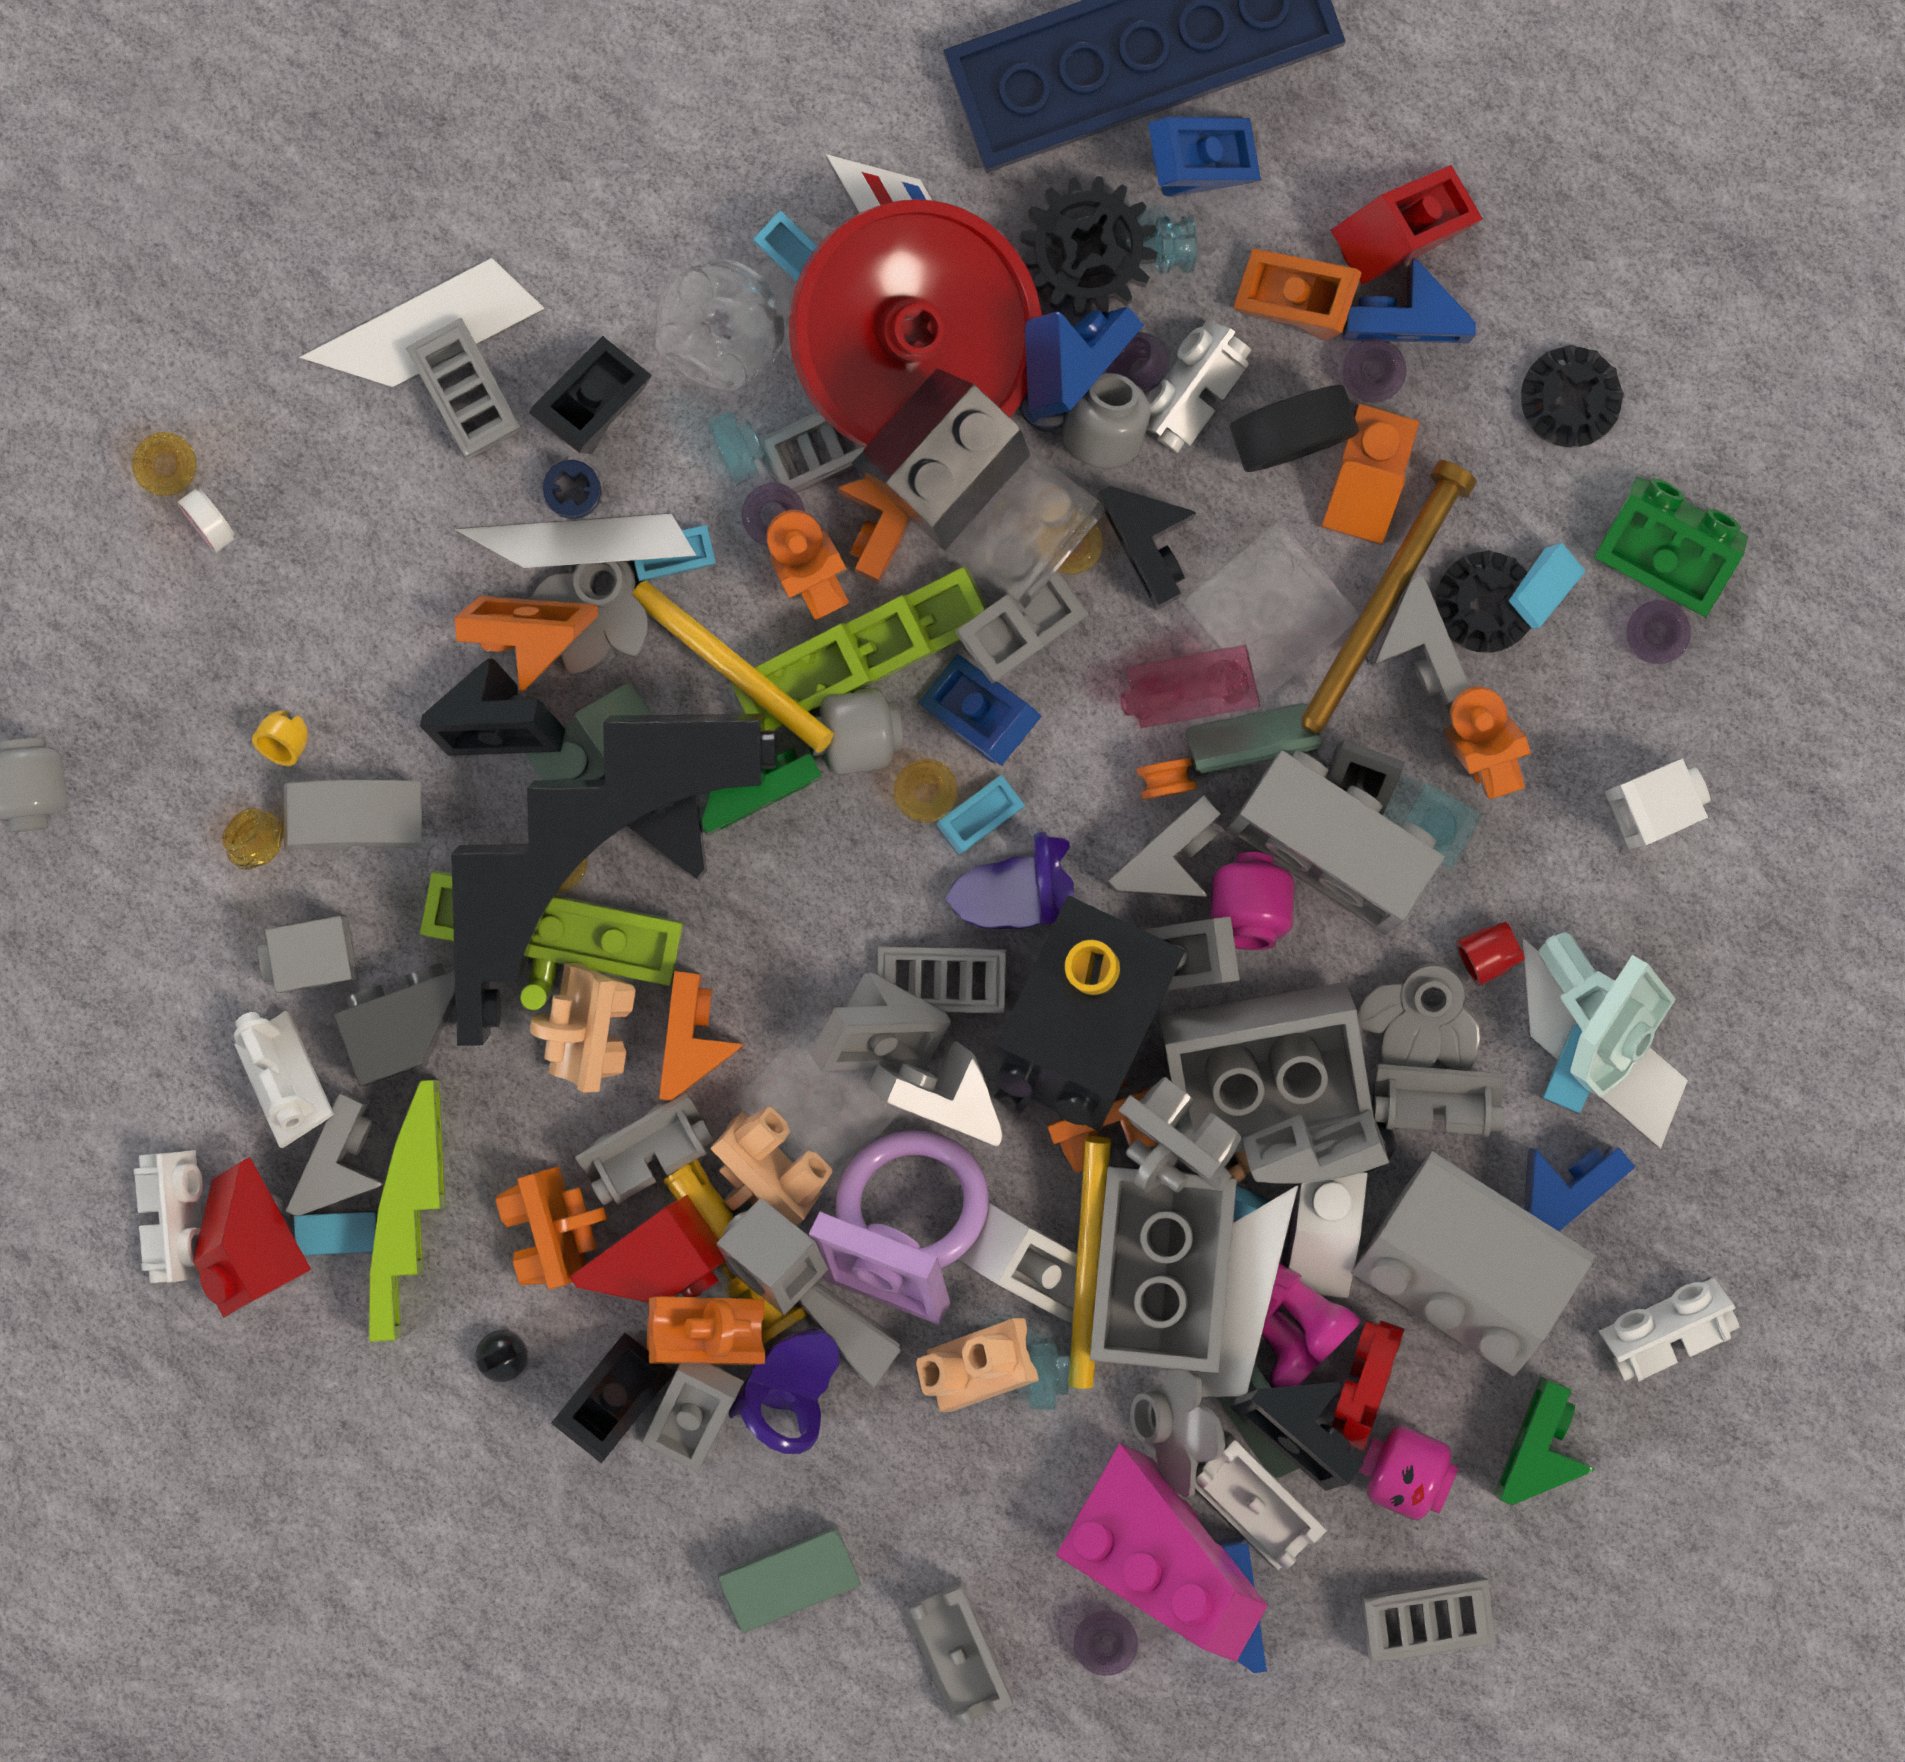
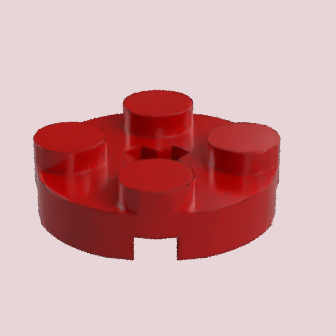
M1380 1320L1379 1325L1368 1321L1365 1323L1350 1371V1375L1358 1377L1360 1380L1359 1383L1349 1380L1345 1381L1332 1424V1428L1340 1432L1349 1441L1351 1447L1365 1451L1392 1372L1393 1362L1405 1328Z

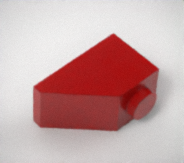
M1449 165L1381 194L1330 231L1340 246L1342 256L1347 265L1362 272L1359 281L1363 285L1399 269L1411 262L1412 258L1420 257L1474 226L1483 218L1453 166Z
M250 1157L212 1179L193 1258V1263L200 1274L202 1289L206 1296L217 1305L223 1318L283 1287L311 1270Z
M686 1195L660 1210L569 1278L576 1288L649 1303V1298L676 1297L680 1294L683 1297H699L719 1282L713 1271L725 1263V1260L716 1244L719 1241L691 1199Z

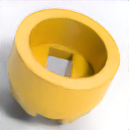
M287 710L275 711L262 720L252 736V743L259 753L270 761L283 766H292L296 764L306 748L309 738L308 727L299 715L290 720Z
M1086 940L1076 944L1069 951L1065 960V973L1070 983L1079 991L1089 995H1097L1108 991L1114 986L1119 977L1120 964L1114 951L1106 944L1097 940ZM1095 954L1104 955L1098 983L1089 985Z

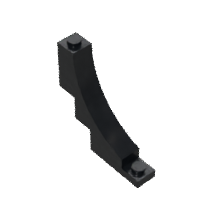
M764 713L610 715L603 722L605 779L534 780L527 788L529 844L459 845L451 853L457 1046L483 1045L491 1035V1027H500V990L489 989V982L516 981L524 970L536 931L553 898L576 867L605 840L631 822L650 812L687 797L725 788L762 785L766 778L765 769H776L777 766L776 730H765Z

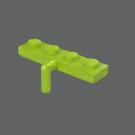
M434 870L431 873L419 935L454 942L452 873ZM555 895L542 918L528 953V957L533 958L528 985L521 992V1003L529 1010H538L549 1000L553 992L558 963H582L599 972L671 986L684 921Z

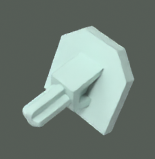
M1564 932L1557 936L1549 937L1545 941L1546 943L1539 949V956L1564 994L1560 998L1582 1030L1570 1073L1586 1090L1601 1098L1622 1082L1635 1062L1645 1055L1652 1044L1655 1031L1676 998L1650 965L1634 955L1630 957L1616 981L1599 971L1596 972L1572 935Z

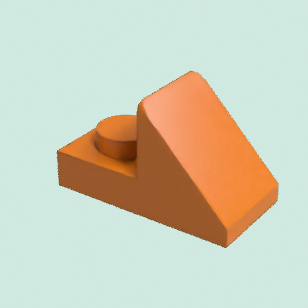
M1252 248L1233 309L1249 317L1297 326L1316 338L1327 341L1342 333L1362 272L1351 267Z
M1359 403L1354 415L1359 432L1346 441L1321 527L1382 545L1406 479L1404 474L1420 421Z
M863 478L838 487V493L881 515L877 524L869 520L865 521L850 551L851 555L859 558L855 567L856 574L879 585L911 519L867 478Z
M479 595L454 617L456 642L480 643V647L487 651H506L516 647L519 690L524 692L598 617L597 604Z
M674 971L659 1099H676L745 1046L742 1043L695 1038L697 1026L708 1027L713 989L701 987L702 974Z

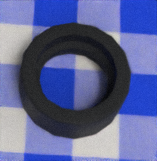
M1343 385L1327 386L1278 401L1248 413L1230 424V430L1245 472H1255L1311 455L1344 442L1359 432Z

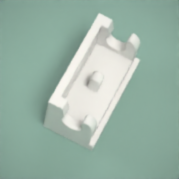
M1232 1434L1225 1440V1448L1220 1458L1203 1462L1196 1470L1195 1488L1277 1570L1281 1567L1285 1570L1295 1563V1557L1307 1544H1315L1327 1531L1324 1525Z

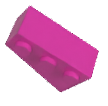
M1119 1443L1056 1556L1203 1650L1236 1662L1268 1604L1223 1547L1216 1544L1197 1520L1198 1515L1188 1502L1182 1500L1160 1474L1155 1460Z

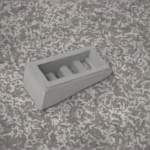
M462 318L406 347L450 432L467 460L523 431ZM459 340L465 351L432 369L426 358ZM472 363L477 373L443 390L438 380ZM484 385L488 393L487 396L455 412L450 403L451 401ZM494 406L496 407L500 417L467 434L462 425L463 423Z
M819 412L760 438L784 497L792 496L856 469L851 463L865 449L854 443L856 450L848 453L840 433ZM820 430L832 458V461L825 464L811 435L812 432ZM797 439L809 468L808 472L801 475L786 444Z
M878 947L877 975L896 985V960H909L908 992L921 999L922 961H935L934 999L921 1000L943 1012L1004 1014L1006 949ZM947 961L960 962L959 1000L946 999ZM973 962H986L985 1000H972Z
M816 1282L798 1302L821 1329L835 1338L840 1353L863 1381L874 1389L901 1351V1340Z
M1487 1578L1360 1594L1368 1658L1371 1663L1496 1643ZM1471 1596L1476 1631L1463 1632L1459 1603L1460 1597ZM1446 1600L1450 1634L1439 1636L1434 1602ZM1421 1604L1425 1637L1414 1639L1409 1606ZM1396 1608L1400 1641L1389 1642L1385 1610Z

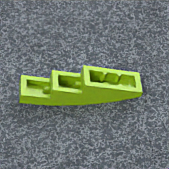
M963 566L908 595H901L848 623H841L754 668L811 714L818 711L822 700L827 695L845 694L852 690L864 689L960 642L961 640L955 631L988 607L969 568ZM730 682L745 714L764 713L765 730H777L784 726Z
M440 1079L420 1081L394 1146L378 1208L371 1260L369 1342L395 1341L402 1337L399 1276L418 1275L424 1272L421 1210L446 1207Z

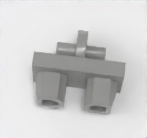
M1163 1077L1154 1085L1140 1102L1130 1095L1119 1108V1112L1128 1118L1129 1123L1158 1144L1154 1150H1151L1137 1139L1128 1148L1126 1155L1141 1166L1136 1174L1134 1183L1145 1193L1152 1191L1161 1182L1176 1193L1180 1192L1186 1185L1188 1177L1174 1167L1178 1159L1220 1191L1232 1176L1224 1166L1231 1159L1242 1137L1234 1128L1213 1113H1210L1191 1139H1188L1176 1130L1175 1126L1195 1101L1166 1077Z

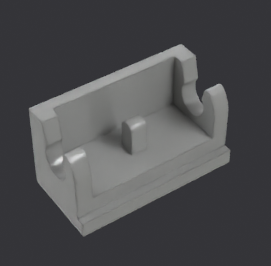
M962 1580L903 1606L954 1725L959 1723L960 1727L971 1725L974 1719L991 1711L998 1714L1014 1707L1012 1694Z

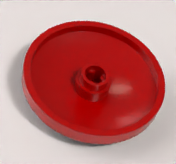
M919 199L901 200L870 208L847 219L832 230L812 252L802 269L792 297L789 315L790 348L799 380L817 411L839 433L866 448L937 368L976 385L1010 418L1028 392L1025 325L1029 319L1042 316L1035 285L1025 263L1015 248L992 225L977 215L948 203Z

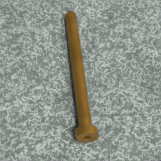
M1439 460L1430 475L1436 483L1435 487L1301 717V727L1307 732L1316 735L1325 729L1458 496L1468 498L1472 493L1477 480L1461 466L1446 460Z

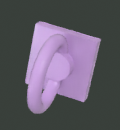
M904 1130L880 1137L865 1146L851 1160L840 1179L836 1194L837 1218L819 1212L809 1232V1237L816 1242L828 1268V1271L823 1275L824 1280L941 1325L951 1304L941 1268L948 1266L965 1254L982 1231L989 1204L988 1187L984 1173L975 1158L962 1145L947 1136L931 1131ZM904 1156H926L942 1162L954 1172L962 1188L963 1208L956 1225L941 1240L923 1248L911 1237L892 1227L882 1224H870L867 1227L862 1216V1193L870 1177L887 1162Z

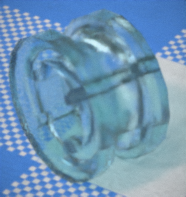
M1159 216L1155 224L1157 233L1154 237V250L1158 252L1156 259L1157 271L1160 274H1168L1171 268L1176 266L1181 269L1182 273H1192L1197 257V234L1193 217L1182 216L1178 223H1172L1168 216Z

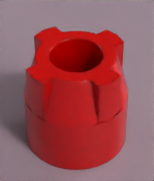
M1506 921L1495 926L1481 928L1456 941L1460 958L1477 986H1481L1505 974L1514 965L1525 960L1523 951L1519 947L1512 929Z

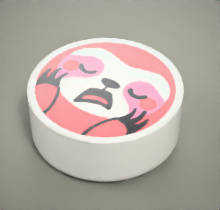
M194 489L177 502L190 523L215 553L234 540L233 536L235 534L202 490Z

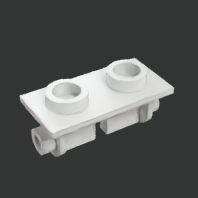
M1206 321L1202 327L1193 330L1181 343L1177 353L1179 359L1165 379L1155 382L1145 393L1150 406V420L1147 431L1159 435L1157 440L1175 453H1178L1183 445L1188 447L1192 445L1195 438L1215 412L1212 407L1199 398L1204 388L1218 399L1223 400L1244 370L1249 366L1246 358L1252 350L1241 340L1233 336L1235 331L1231 328Z
M284 1011L270 1021L260 1018L257 1012H249L240 1016L235 1022L237 1029L234 1032V1039L236 1041L234 1045L277 1144L280 1148H284L332 1117L334 1113L289 1012Z
M196 1150L139 1155L140 1168L133 1169L138 1213L159 1212V1224L139 1226L142 1271H149V1283H169L200 1278V1274L193 1263L202 1224L200 1196L203 1189L202 1175L197 1167Z
M1713 1277L1705 1282L1687 1284L1679 1288L1672 1297L1647 1309L1629 1311L1621 1315L1614 1324L1599 1330V1334L1615 1356L1613 1362L1623 1382L1635 1377L1637 1382H1640L1644 1378L1678 1363L1670 1343L1681 1339L1686 1353L1689 1357H1692L1717 1344L1730 1340V1332L1740 1328L1733 1312L1735 1309L1733 1302Z

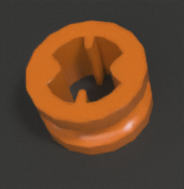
M1192 758L1136 768L1138 777H1142L1146 781V788L1141 792L1142 800L1198 790L1196 781H1192L1188 777V770L1193 766Z

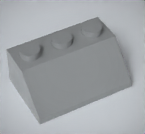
M1281 750L1226 831L1257 852L1273 856L1274 863L1386 935L1406 919L1445 858L1444 855L1433 849L1437 841L1415 824L1404 821L1400 827L1381 815L1379 812L1383 806L1365 791L1354 786H1350L1347 791H1344L1327 780L1325 776L1328 773V769L1313 757L1301 751H1295L1293 756Z
M1346 982L1157 1017L1168 1080L1195 1101L1177 1124L1179 1132L1188 1139L1193 1137L1210 1113L1218 1116L1234 1128L1242 1138L1302 1114L1310 1134L1371 1110L1373 1115L1357 1010ZM1242 1138L1234 1153L1245 1151Z
M1432 1151L1375 1225L1351 1274L1515 1377L1544 1342L1592 1266L1596 1255Z
M1109 1166L1107 1169L1090 1361L1219 1373L1237 1179L1230 1178L1219 1191L1198 1174L1182 1172L1188 1177V1181L1180 1192L1176 1193L1161 1182L1152 1191L1145 1193L1134 1183L1140 1168Z

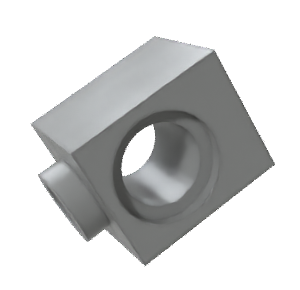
M337 916L265 929L267 943L258 945L259 966L263 981L265 983L274 981L276 993H288L359 980L348 917Z
M762 1198L747 1212H742L735 1216L727 1225L723 1237L716 1243L730 1272L783 1315L828 1271L816 1242Z

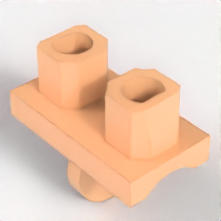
M564 963L560 995L553 996L551 1014L535 1015L531 1017L530 1033L533 1036L547 1040L544 1059L550 1061L549 1074L571 1081L577 1085L578 1090L587 1093L600 1091L601 1078L623 1073L626 1058L624 1043L622 1040L608 1035L611 1017H627L633 1011L636 992L633 985L618 977L603 975L582 963Z
M768 1106L750 1117L743 1111L740 1112L726 1126V1131L710 1148L724 1163L719 1172L734 1186L723 1202L734 1211L747 1200L754 1205L762 1198L794 1225H799L822 1192L820 1190L832 1174V1168L816 1152L808 1150L795 1162H792L778 1148L786 1139L790 1130L787 1122L773 1107Z
M1012 1318L926 1350L927 1355L917 1358L916 1362L920 1385L924 1395L936 1396L940 1412H952L1039 1381L1037 1370L1031 1362L1029 1352L1026 1349L1028 1329L1025 1318Z

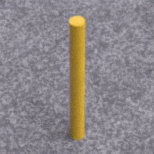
M645 580L634 589L633 595L645 608L647 614L817 753L822 752L828 747L834 732L655 586Z
M1101 1136L1085 1138L1068 1385L1078 1389H1089L1094 1386L1095 1361H1090L1107 1169L1110 1162L1111 1140Z

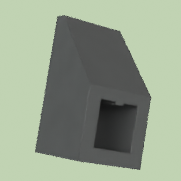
M442 963L406 975L409 987L385 995L382 985H377L345 997L348 1009L335 1013L334 1017L359 1087L368 1086L427 1064L456 1003L455 970L445 974Z

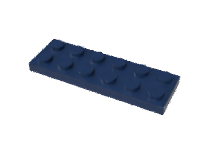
M1082 0L943 50V55L984 170L988 173L1343 47L1346 40L1331 0Z

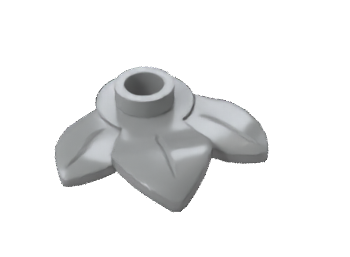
M626 561L577 564L573 573H559L548 576L539 584L530 598L533 600L597 604L598 617L561 655L566 670L571 675H579L599 666L609 655L612 647L627 655L638 656L645 644L649 631L647 611L633 595L635 578L631 567ZM603 574H611L614 578L613 589L606 595H598L595 590L596 580Z
M1439 963L1423 964L1413 969L1403 982L1378 985L1365 996L1357 1012L1359 1027L1373 1033L1384 1034L1382 1040V1061L1384 1064L1431 1068L1438 1059L1452 1070L1469 1071L1478 1055L1480 1043L1479 1025L1471 1013L1463 1007L1465 990L1461 978L1453 969ZM1428 988H1439L1445 993V998L1439 1005L1429 1006L1421 1000L1423 992Z
M1172 1369L1169 1371L1163 1384L1152 1385L1144 1393H1140L1134 1398L1130 1413L1131 1424L1136 1437L1142 1443L1152 1444L1155 1447L1158 1468L1165 1481L1180 1495L1192 1497L1195 1493L1198 1462H1209L1220 1458L1225 1448V1437L1220 1419L1214 1411L1200 1404L1202 1399L1201 1378L1194 1371Z

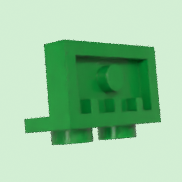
M1637 476L1630 486L1626 500L1596 549L1594 558L1707 618L1744 556L1748 536L1740 531V524L1729 515L1716 509H1708L1707 512H1704L1685 502L1684 494L1670 483L1656 478L1648 482Z

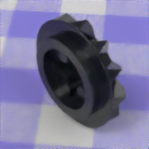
M1568 345L1544 353L1529 368L1521 388V406L1528 424L1542 439L1557 446L1575 448L1592 444L1610 431L1619 418L1624 392L1617 375V369L1610 365L1597 350ZM1558 372H1560L1564 380L1568 379L1573 386L1580 385L1581 383L1586 385L1590 381L1594 382L1595 385L1589 389V393L1582 399L1583 405L1586 408L1584 412L1589 418L1588 420H1586L1582 412L1578 413L1572 405L1564 409L1559 407L1553 412L1549 409L1563 393Z
M1490 550L1472 553L1457 560L1443 575L1437 588L1436 606L1449 637L1460 646L1481 653L1498 652L1516 644L1531 629L1509 602V599L1528 573L1514 557ZM1476 576L1479 583L1484 584L1489 591H1495L1498 588L1500 590L1507 587L1510 588L1511 592L1504 596L1505 599L1497 605L1500 613L1498 618L1503 626L1499 627L1496 619H1491L1486 611L1478 614L1473 612L1466 617L1464 616L1463 611L1470 608V604L1478 598L1475 589L1477 585L1473 577Z

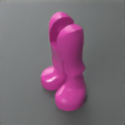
M1280 1262L1261 1335L1276 1355V1361L1268 1381L1271 1388L1299 1385L1362 1322L1348 1308L1331 1303L1301 1282L1302 1275L1286 1268ZM1283 1305L1296 1318V1320L1302 1325V1327L1298 1325L1294 1320H1292L1289 1316H1287L1284 1312H1282L1279 1308Z

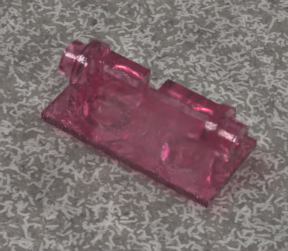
M1246 644L1127 666L1126 671L1131 688L1130 690L1123 691L1120 698L1124 714L1126 716L1135 715L1139 720L1140 729L1261 706Z

